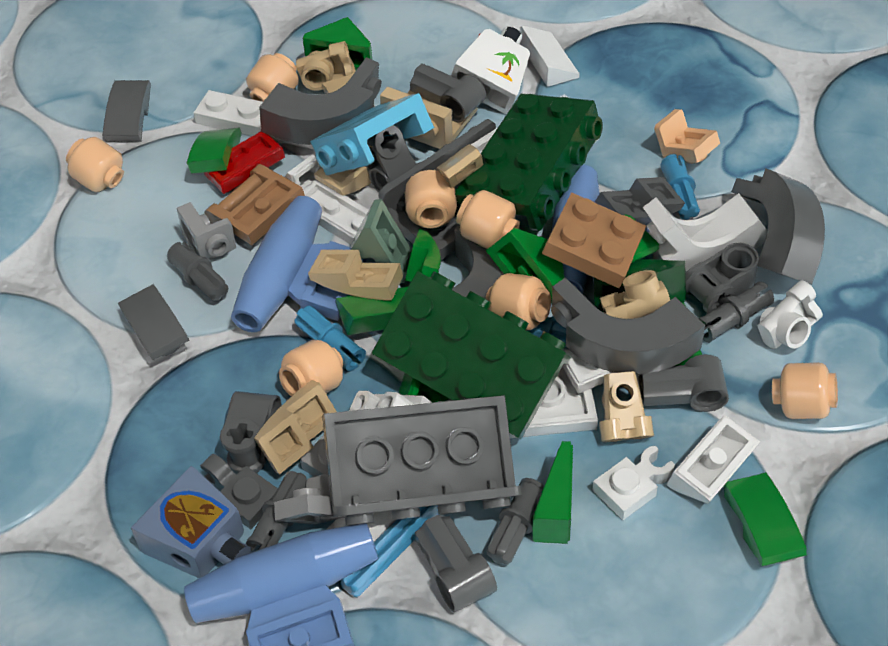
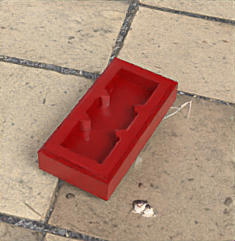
M260 131L232 148L227 170L204 172V175L225 194L250 177V171L258 164L269 168L284 159L285 154L283 148L268 134Z

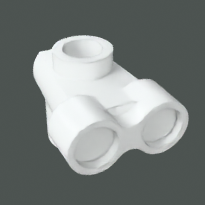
M800 280L786 292V298L776 307H769L762 313L760 323L757 326L763 342L768 347L776 349L782 344L790 348L802 346L810 335L811 326L822 318V311L814 301L816 298L815 290L809 283Z

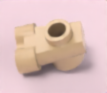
M345 41L330 44L327 50L314 51L308 56L296 60V67L303 85L313 91L322 90L323 82L356 72Z
M652 270L639 271L626 277L623 280L625 292L619 294L615 292L600 298L605 314L622 319H634L649 315L670 301L665 285L662 281H658L656 272Z
M631 371L604 375L602 404L605 411V420L599 422L601 441L616 442L654 437L652 417L645 416L636 373ZM618 387L629 391L631 394L629 401H621L617 398L616 389Z

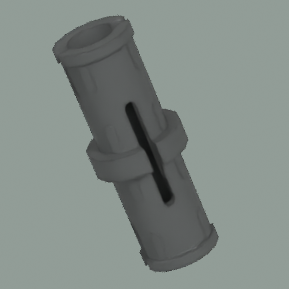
M759 281L740 295H730L723 299L720 307L698 318L705 324V330H708L704 334L703 340L710 343L732 327L740 328L749 321L750 316L774 303L772 290L770 289L761 295L760 292L766 289L768 285Z

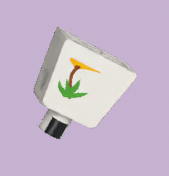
M505 27L501 34L491 29H485L457 60L451 76L457 79L464 75H471L477 78L486 90V99L483 103L507 115L519 93L530 52L527 48L519 45L522 40V34L516 28Z

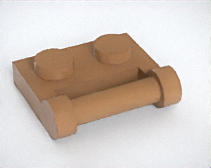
M258 164L250 171V177L218 205L213 203L204 211V214L208 217L211 224L228 218L232 224L234 235L253 245L267 233L270 226L297 196H305L303 188L264 165Z

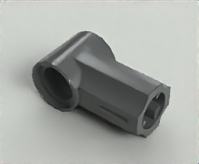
M423 63L415 69L410 81V92L419 93L421 97L452 109V121L462 122L486 99V90L483 84L474 76L464 75L457 79Z
M698 355L690 358L684 365L673 366L658 372L639 374L638 376L643 406L690 403L694 410L710 412L722 408L729 401L722 363L714 355Z
M436 515L424 521L422 527L415 532V541L435 572L439 591L452 612H457L497 591V583L487 561L480 553L474 554L450 516L442 517Z

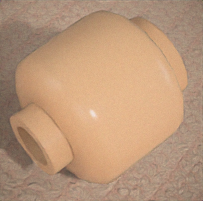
M280 53L262 55L246 77L247 86L251 91L250 97L253 100L264 102L278 83L295 89L299 82L296 65Z
M97 137L79 139L71 146L66 155L69 175L91 191L100 192L107 187L112 189L119 184L124 175L121 153Z
M438 170L420 171L411 176L406 183L404 192L405 208L409 219L414 224L425 228H437L450 222L457 208L455 187H451Z
M481 190L475 195L469 194L461 204L456 218V222L460 224L461 235L487 249L513 228L518 229L520 222L515 219V205L485 190Z
M512 273L501 275L494 282L493 286L489 288L486 295V300L492 303L489 308L491 312L503 317L505 312L508 311L529 323L525 329L526 331L536 328L541 322L545 321L551 308L549 291L540 279L533 276Z
M310 340L283 356L279 371L281 385L290 396H293L308 382L314 380L321 384L327 394L337 388L342 381L343 359L335 348L324 341Z
M819 362L786 364L782 369L781 378L772 380L773 404H781L784 415L790 419L826 418L830 413V408H837L836 373H829L827 366Z

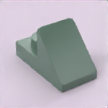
M376 199L357 230L350 250H359L361 259L374 258L376 263H400L403 273L400 283H404L412 249L382 199Z

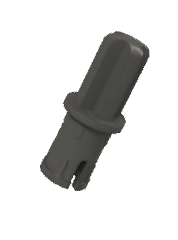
M177 242L169 248L167 252L168 261L183 273L184 280L189 285H197L211 300H220L222 295L227 294L228 285L212 269V263L206 257H199L186 242Z
M292 470L287 472L271 501H266L263 504V515L252 535L246 541V545L251 548V551L255 549L256 545H260L258 550L278 544L287 526H293L294 522L275 521L274 502L292 498L294 490L306 488L307 479L301 472L297 473Z
M523 478L519 484L522 495L514 496L510 502L511 506L501 510L499 514L501 522L487 547V555L493 559V562L507 565L511 563L525 534H530L533 531V515L544 485L537 480Z

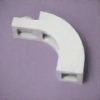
M739 193L714 212L695 220L675 218L657 198H654L643 207L652 220L646 226L650 231L649 234L659 243L658 253L663 260L685 261L686 272L694 265L704 262L733 243L749 244L756 249L765 243L768 233L766 227Z

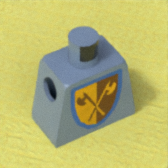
M192 466L131 527L142 553L197 578L208 574L219 561L225 565L251 552V548L239 540L244 533V528L237 508Z

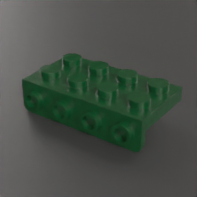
M521 93L480 153L483 166L462 180L456 189L457 206H461L469 194L475 195L481 190L489 191L512 202L515 205L516 215L526 216L530 229L541 231L547 220L553 216L555 207L563 192L568 191L571 179L579 167L585 163L591 147L602 134L603 122L598 116L595 101Z
M417 271L371 354L453 401L505 395L509 433L522 439L564 364L567 365L571 359L563 351L566 343L543 331L540 338L525 330L529 324L528 322L508 311L505 312L503 317L491 312L489 308L492 303L472 291H469L466 297L452 290L456 284L455 282L433 271L430 277Z

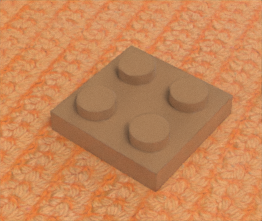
M571 192L542 254L620 288L646 225Z

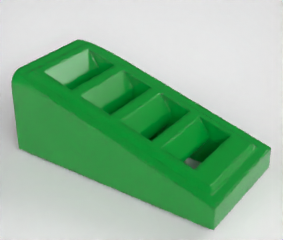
M571 441L561 442L534 512V542L568 544V541H570L573 445H571Z

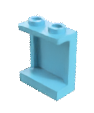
M417 93L374 106L310 142L315 150L317 162L323 168L326 175L368 166L373 163L374 157L367 144V140L392 125L400 129L403 139L425 134L432 130L434 126L420 94Z

